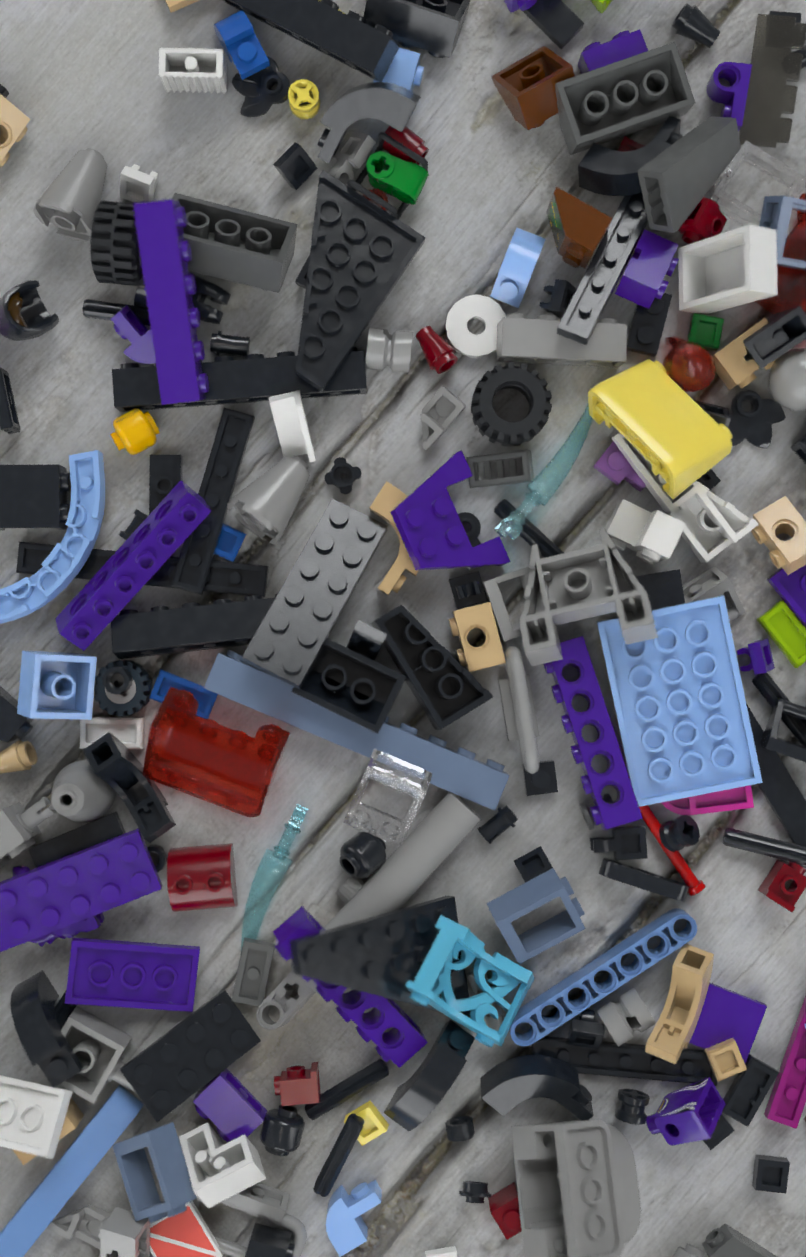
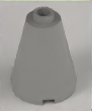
M91 148L79 150L36 202L33 211L42 224L47 227L49 223L57 226V233L63 237L81 242L89 240L94 213L102 199L107 163L103 155Z
M297 456L293 458L284 457L227 503L228 510L230 511L234 507L238 512L234 517L244 527L261 539L265 535L272 537L269 543L277 544L310 477L307 471L309 466Z
M88 760L76 761L65 766L56 776L51 802L55 811L75 822L87 823L95 821L107 813L113 805L116 791L107 782L95 775Z

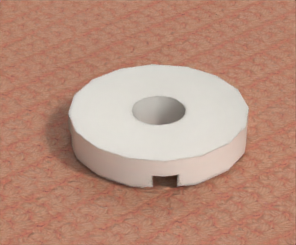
M478 294L465 296L457 301L448 312L445 324L447 340L458 353L474 359L487 357L497 351V324L503 317H506V314L501 306L490 297ZM473 319L481 320L485 325L483 333L478 335L472 334L467 327L469 321Z

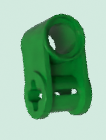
M383 151L371 154L366 164L369 183L373 188L410 205L416 204L429 176L423 167Z

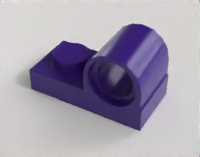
M723 62L715 68L706 86V92L712 101L724 104L720 117L736 118L739 132L743 124L752 64ZM718 79H726L730 83V87L722 86Z

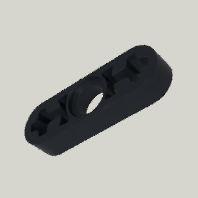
M603 858L599 874L607 878L685 902L690 886L682 882L608 858Z

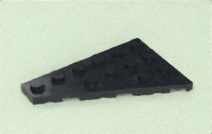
M324 170L319 175L295 375L323 392L418 253L426 238Z
M455 896L440 897L290 940L294 974L438 1011L429 1004L424 1006L411 999L410 995L412 992L405 985L408 980L414 982L439 933L435 925L440 915L458 923ZM461 951L458 953V960L452 958V962L460 960ZM465 968L461 970L451 969V985L455 999L469 997ZM471 1010L461 1011V1013L470 1018Z

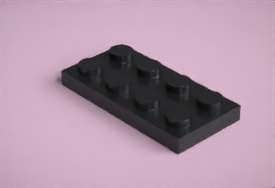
M223 989L120 1068V1071L156 1122H159L261 1042V1040L236 1004L231 1001V997L226 990Z

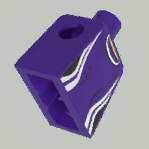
M710 1077L667 1094L657 1112L647 1116V1127L654 1135L661 1133L667 1144L671 1146L710 1139L726 1104Z

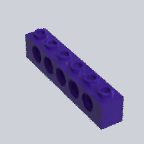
M180 480L55 618L59 634L82 651H85L209 515L211 510L206 501Z
M580 636L561 642L563 659L543 665L547 674L552 673L556 684L551 686L556 704L562 703L565 715L561 716L562 724L566 734H572L575 745L570 746L575 763H581L585 774L580 776L585 794L591 793L595 805L590 807L595 825L601 824L602 830H607L643 819L584 637ZM565 666H573L577 669L579 676L576 681L569 682L563 678L562 669ZM581 695L587 699L588 708L586 711L578 712L573 708L572 698L574 696ZM585 725H591L596 728L598 737L595 742H587L583 739L581 732ZM595 755H601L607 760L608 766L603 773H598L592 768L591 761ZM606 785L613 786L617 791V799L611 804L606 803L601 796L602 789Z
M301 906L273 931L278 943L275 945V948L288 961L290 958L292 959L290 940L325 931V929ZM301 976V977H302L305 981H307V982L312 979V978H308V977ZM312 979L318 985L316 990L326 1002L333 1000L337 1005L336 1010L347 1023L352 1020L357 1025L356 1030L367 1043L372 1040L377 1045L375 1047L376 1051L386 1062L391 1059L400 1068L428 1043L420 1027L393 999L354 989L344 993L348 989L347 987ZM373 1007L371 1011L364 1013L368 1008ZM392 1028L390 1031L384 1032L386 1029Z

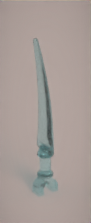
M587 405L584 413L562 447L544 469L527 485L530 493L525 494V500L516 511H511L510 516L504 518L496 525L494 530L500 537L505 538L508 535L511 539L516 540L522 531V525L525 524V518L533 508L540 504L545 506L566 478L580 453L593 418L589 415V405Z
M299 804L295 807L289 822L284 824L286 829L278 845L274 846L275 851L266 849L256 871L245 907L241 952L245 937L257 939L270 901L283 876L293 860L286 856L290 855L289 849L296 834L301 832L299 828L308 812L307 808Z

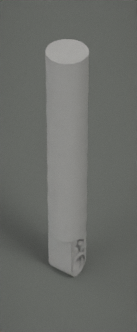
M448 792L324 929H332L400 909L482 819L456 794ZM291 963L292 971L257 1009V1021L264 1029L273 1030L286 1025L315 993H318L316 990L318 985L312 979L307 982L300 975L294 974L293 963ZM298 984L300 987L297 991L299 995L290 999L287 998L294 992L293 985ZM272 1005L276 1006L280 1011L278 1022H274L269 1016V1009Z

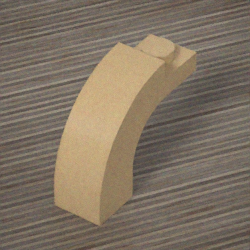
M386 481L369 508L370 511L386 520L395 529L399 538L400 549L398 556L378 587L380 591L389 596L391 591L398 593L406 581L407 577L402 575L405 570L414 576L417 575L419 570H415L390 513L407 495Z
M688 944L682 946L672 965L671 984L664 1008L646 1042L645 1052L676 1064L683 1048H687L699 1020L710 983L714 954Z

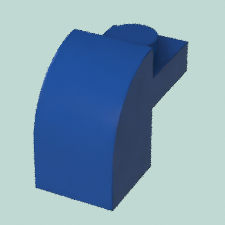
M243 10L213 24L217 38L230 62L234 63L242 80L270 66L269 60L254 33L253 26Z

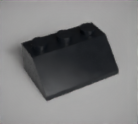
M367 0L363 18L366 19L365 24L375 28L376 24H379L393 33L392 39L397 40L404 47H418L427 50L434 57L450 58L457 45L471 0Z
M327 639L300 689L293 687L291 692L378 734L393 707L406 676Z

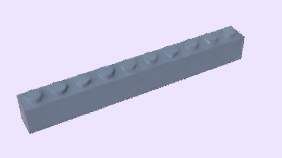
M228 650L227 654L218 653L204 685L205 689L494 811L496 810L510 776L507 772L503 771L504 765L491 759H487L485 764L474 759L476 753L462 747L454 751L445 747L447 741L430 734L428 739L417 735L419 729L401 722L400 727L388 723L390 718L388 716L379 733L376 734L292 693L293 686L242 661L243 655L232 650Z

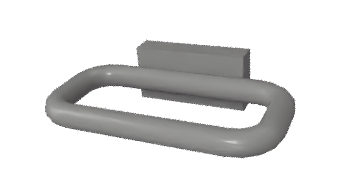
M509 647L505 652L508 678L498 679L508 741L519 740L524 768L529 773H536L539 769V757L535 737L539 736L530 675H525L519 649Z
M257 1183L220 1202L290 1229L294 1233L292 1244H295L292 1257L301 1256L306 1244L307 1234L305 1226L299 1219L286 1214L290 1194L262 1183ZM198 1196L197 1199L193 1200L197 1209L202 1202ZM214 1236L224 1254L232 1257H245L246 1247Z

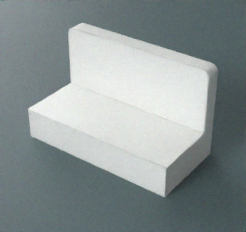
M300 390L269 397L283 457H294L308 453L309 461L315 462L314 447Z

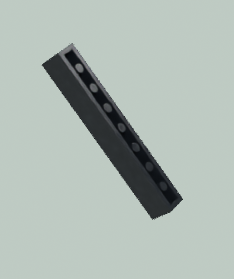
M353 347L323 392L295 375L297 356L292 351L279 352L277 357L264 358L263 354H249L245 356L244 360H233L231 356L215 357L214 362L202 363L201 360L202 373L207 374L209 381V392L205 393L206 399L163 405L161 403L156 363L149 367H140L138 363H125L120 365L121 369H112L114 407L120 412H129L135 408L143 411L269 401V397L300 390L302 399L367 394L364 351H358L357 347Z

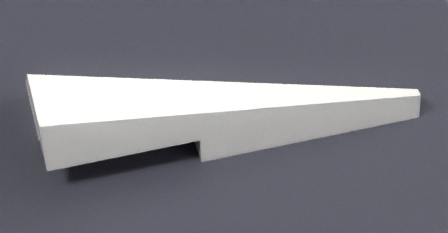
M620 432L612 437V440L645 483L667 515L686 523L681 536L701 563L709 562L730 544L736 543L759 525L756 520L749 518L737 510L734 505L719 498L698 481H695L676 498L672 499L662 489V486L667 482L660 474L655 475L652 472V464Z

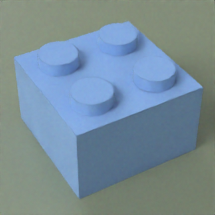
M22 650L17 714L32 719L92 720L97 657L83 653Z

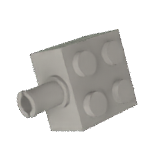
M42 797L40 801L27 810L18 802L0 811V869L10 862L7 856L13 859L36 843L33 838L41 833L37 825L56 813L53 806L41 812V809L51 803L48 798Z
M77 1007L69 1016L61 1031L83 1065L81 1072L59 1085L93 1104L101 1094L107 1081L111 1082V1080H114L134 1091L120 1071V1068L125 1065L122 1062L123 1058L121 1056L132 1036ZM40 1068L38 1073L46 1077Z

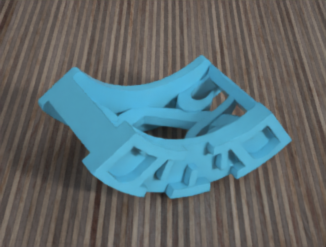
M440 915L435 925L439 933L414 982L408 980L405 985L412 992L410 998L424 1006L431 1005L452 1020L477 1033L475 1039L482 1044L492 1048L495 1043L502 1047L515 1016L534 982V974L532 971L518 965L498 952H494L493 956L485 952V943L479 940L470 929ZM461 951L460 960L452 962V958L458 960V953ZM476 959L474 979L477 986L483 992L472 997L455 999L451 985V969H464ZM491 970L492 978L485 980V973ZM519 984L520 987L510 1005L503 997ZM494 1002L507 1013L498 1031L487 1026L484 1021L486 1014H490L492 1018L498 1020L497 1010L490 1005ZM471 1010L470 1018L461 1013V1011Z

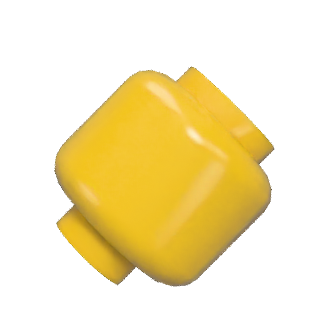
M135 408L114 419L113 427L115 432L110 435L119 451L125 448L129 454L136 455L155 445L157 442L156 435L160 432L148 411L143 413L140 409Z

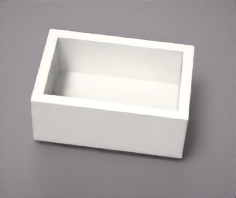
M748 224L678 248L679 311L707 315L778 295L777 235L774 229Z

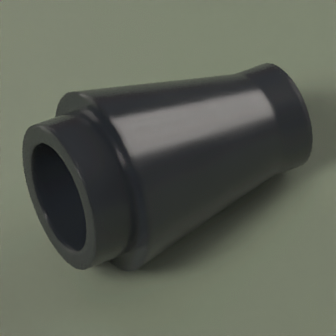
M687 3L683 6L672 24V27L677 29L676 34L704 44L708 48L713 45L720 34V31L714 27L696 5L692 7Z

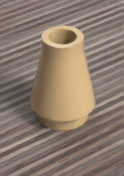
M18 740L0 752V774L30 770L32 765L37 763L36 750L29 741L22 742Z

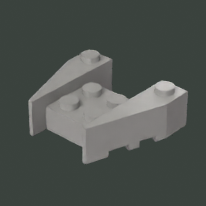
M604 528L599 529L602 544L543 558L538 545H532L529 562L530 572L524 593L525 603L520 617L524 651L532 666L563 659L557 625L612 612L618 613L626 645L658 638L647 592L640 585Z

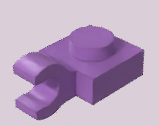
M614 441L593 466L617 486L623 479L639 492L646 486Z

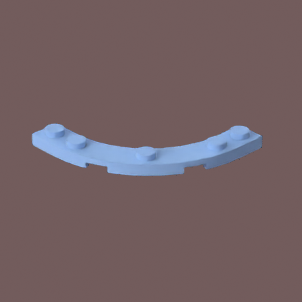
M99 450L69 455L71 501L65 524L68 526L61 543L57 542L51 553L42 562L41 565L43 567L30 578L26 576L22 580L0 589V624L22 618L42 608L57 597L72 582L86 563L100 532L105 508L103 453Z

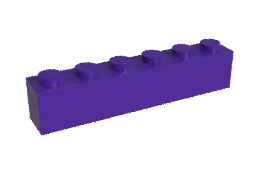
M174 199L134 203L161 403L163 405L206 399L205 393L209 392V381L207 374L202 373L201 360L205 359V351L202 340L198 341L196 328L200 327V314L197 307L193 308L192 294H196V284L193 274H189L187 261H191V248L189 241H184L183 227L187 226L185 209L183 206L180 207L179 201Z

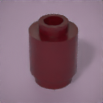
M391 126L384 132L423 158H425L429 151V148L424 145L425 141L407 126L402 132ZM384 141L382 148L390 155L420 165L419 162Z

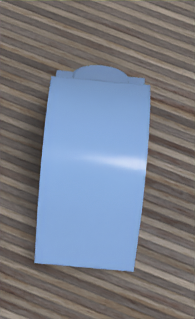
M516 228L490 295L491 298L519 308L546 240L545 238Z
M376 1180L369 1184L363 1182L357 1185L350 1195L341 1185L335 1190L329 1200L326 1231L339 1257L367 1241L368 1227L361 1215L382 1201V1190Z

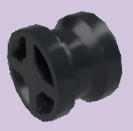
M681 815L674 821L664 822L659 830L661 842L665 848L672 852L682 850L685 846H693L700 838L698 825L688 815Z
M620 1089L618 1091L620 1106L616 1108L615 1117L629 1124H645L647 1115L644 1111L645 1107L649 1104V1095L634 1089Z

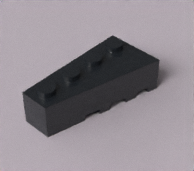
M402 604L371 623L374 628L387 634L383 645L400 673L406 676V683L435 730L445 728L494 697L467 669L451 656L452 654L430 635L431 633Z

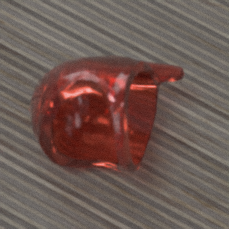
M677 336L666 337L665 343L670 346L663 359V366L666 369L667 375L686 392H695L709 386L715 377L716 368L714 359L708 349Z

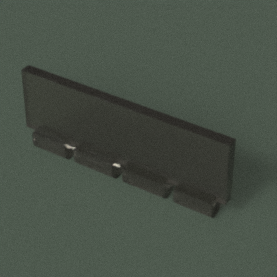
M758 14L750 62L752 70L743 124L739 133L740 145L776 148V143H789L793 119L782 118L781 114H794L798 87L786 85V81H799L803 59L802 53L791 52V49H804L806 40V24L796 23V17Z

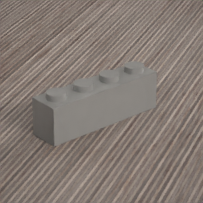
M510 313L497 324L496 362L618 368L626 362L627 324H617V319H600L587 345L557 334V328L561 320H556V316L540 315L537 316V319H526L524 314Z

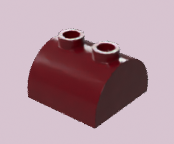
M233 843L179 847L169 850L167 858V886L170 906L173 912L237 907Z

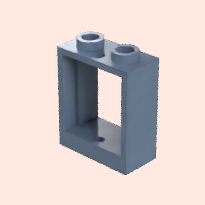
M765 196L759 226L776 230L777 266L806 271V261L783 257L792 210L806 212V200L788 196Z
M554 868L486 903L519 964L586 929L580 918L585 914L576 897L573 899L569 897L574 894L572 887L566 877L561 879L558 877ZM560 896L566 908L565 911L520 935L517 934L511 923L512 921Z
M173 1122L112 1145L135 1221L148 1218L149 1222L152 1223L166 1216H175L187 1210L186 1203L197 1199ZM147 1146L162 1191L163 1202L160 1201L144 1147Z

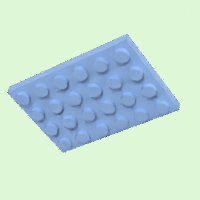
M723 595L652 610L658 638L628 645L625 643L618 617L597 621L629 778L639 807L762 783L726 602Z

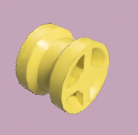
M307 79L297 80L290 86L288 100L292 113L300 119L314 117L320 109L317 86Z

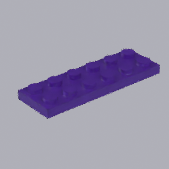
M139 828L0 882V952L161 890L163 885Z

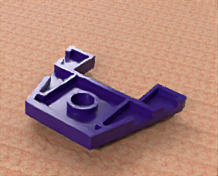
M462 450L452 455L390 512L415 570L452 569L469 566L471 568L489 565L503 566L511 562L500 536L472 547L447 487L473 476Z

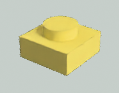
M371 1100L348 1113L344 1119V1123H346L351 1114H356L364 1119L363 1129L357 1138L362 1146L385 1133L389 1125Z

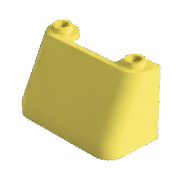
M647 359L598 383L588 391L589 415L599 425L605 421V425L608 428L614 426L652 464V472L655 475L660 474L667 482L662 486V489L672 499L676 498L731 453L732 442L730 439H732V434L724 424L716 423L667 375L665 367L657 360L653 362Z

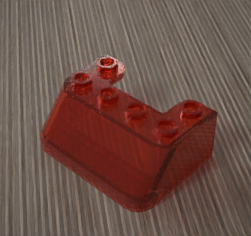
M170 686L150 726L143 772L157 783L246 817L259 816L283 757L290 732L283 730L277 725L269 724L260 726L255 738L248 736L243 731L233 730L218 724L214 720L197 716L199 704L194 695L189 691L179 690Z

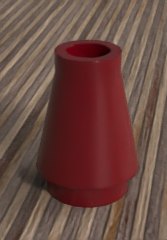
M431 326L422 328L416 334L415 338L418 340L431 370L441 374L449 370L457 362L456 350L441 338Z

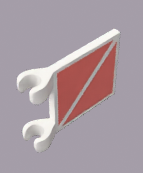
M193 1201L185 1204L186 1211L172 1217L166 1216L150 1223V1252L153 1257H222L224 1254Z

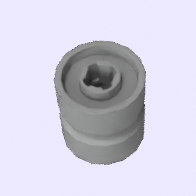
M369 328L366 369L384 370L386 366H390L393 372L409 373L413 332L396 330L393 335H390L387 329Z
M635 988L619 996V1003L616 1004L611 1001L597 1010L618 1047L632 1039L634 1031L637 1030L642 1033L656 1024Z

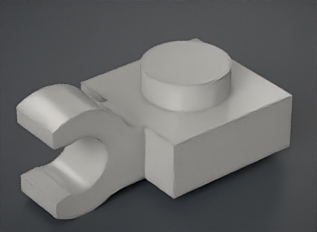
M350 130L334 155L337 162L330 168L328 174L336 179H339L342 174L341 182L347 185L348 180H354L353 169L361 168L362 164L368 159L370 151L376 142L368 134Z

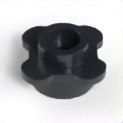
M339 457L335 459L331 472L325 474V482L328 485L338 487L342 494H349L352 491L353 483L361 477L362 473L359 467H352L346 462L345 458ZM345 473L346 478L342 479L340 474Z
M463 1181V1191H459L460 1196H466V1202L484 1203V1197H491L490 1192H488V1183Z

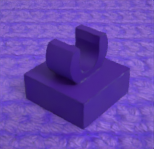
M768 638L748 644V647H743L736 651L737 655L747 654L751 658L750 664L740 667V670L743 672L753 670L754 675L775 669Z

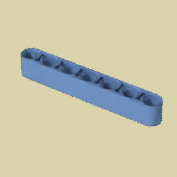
M680 908L671 909L519 1008L509 1029L512 1040L519 1046L534 1044L676 951L695 937L697 933L695 920L685 910ZM678 919H686V927L680 932H675L673 930L674 923ZM660 936L661 942L658 947L654 949L647 948V942L651 937ZM627 953L635 954L632 964L628 966L620 964L622 956ZM601 970L608 971L609 976L606 981L602 983L594 981L597 972ZM571 989H583L580 998L576 1000L568 998V993ZM554 1005L557 1007L554 1015L545 1017L541 1014L545 1006ZM527 1022L531 1025L530 1030L524 1034H519L515 1031L519 1023Z
M118 1085L0 1232V1257H23L136 1117L144 1105L143 1102L123 1086Z

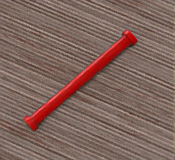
M648 805L639 807L643 821L685 884L690 886L688 894L694 896L706 887L702 880L698 881L680 852L669 851L661 842L659 834L661 824Z

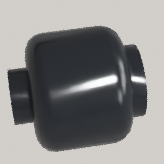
M367 831L357 833L341 847L339 861L343 870L351 877H369L386 862L385 842L380 836L373 835Z
M279 1105V1108L269 1110L265 1115L260 1134L265 1150L276 1156H288L290 1152L296 1151L300 1145L305 1127L304 1119L297 1113V1109L291 1105Z

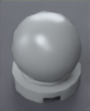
M794 348L780 356L774 362L769 373V388L773 398L781 406L793 411L806 410V348Z

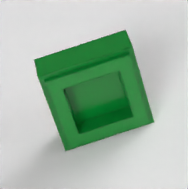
M693 313L686 346L717 351L720 346L724 318Z

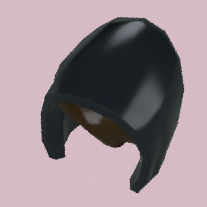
M37 280L25 281L13 287L0 299V333L4 337L13 341L30 340L40 337L59 323L57 314L54 313L51 316L41 301L36 288L40 286Z

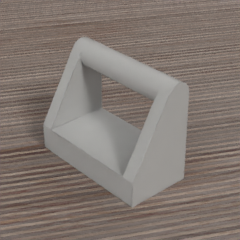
M715 566L683 586L685 603L724 594L732 606L727 609L729 622L745 613L729 577Z
M529 567L482 582L487 601L492 606L501 641H507L522 634L521 629L513 630L498 584L519 577L525 592L530 572Z

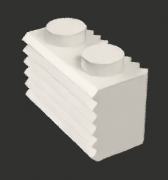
M159 48V77L167 93L171 90L174 93L177 90L181 93L184 90L186 93L188 91L192 93L195 91L198 93L209 91L212 94L215 91L218 94L221 91L224 94L227 91V62L223 49Z

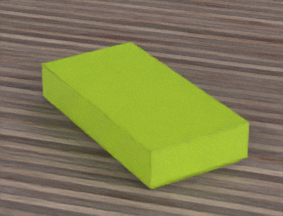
M780 600L756 620L793 667L798 668L806 662V628L785 601Z

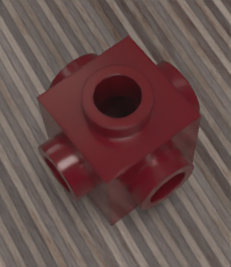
M703 197L678 229L682 235V240L688 245L716 236L722 232L727 219L719 210L720 206L715 201Z

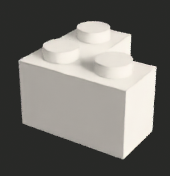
M622 499L617 503L605 530L617 549L624 551L625 547L637 552L636 558L652 564L653 561L658 563L670 559L686 523L659 510L651 513Z
M207 1122L179 1137L193 1191L207 1208L266 1179L259 1153L245 1134L223 1145L221 1138Z

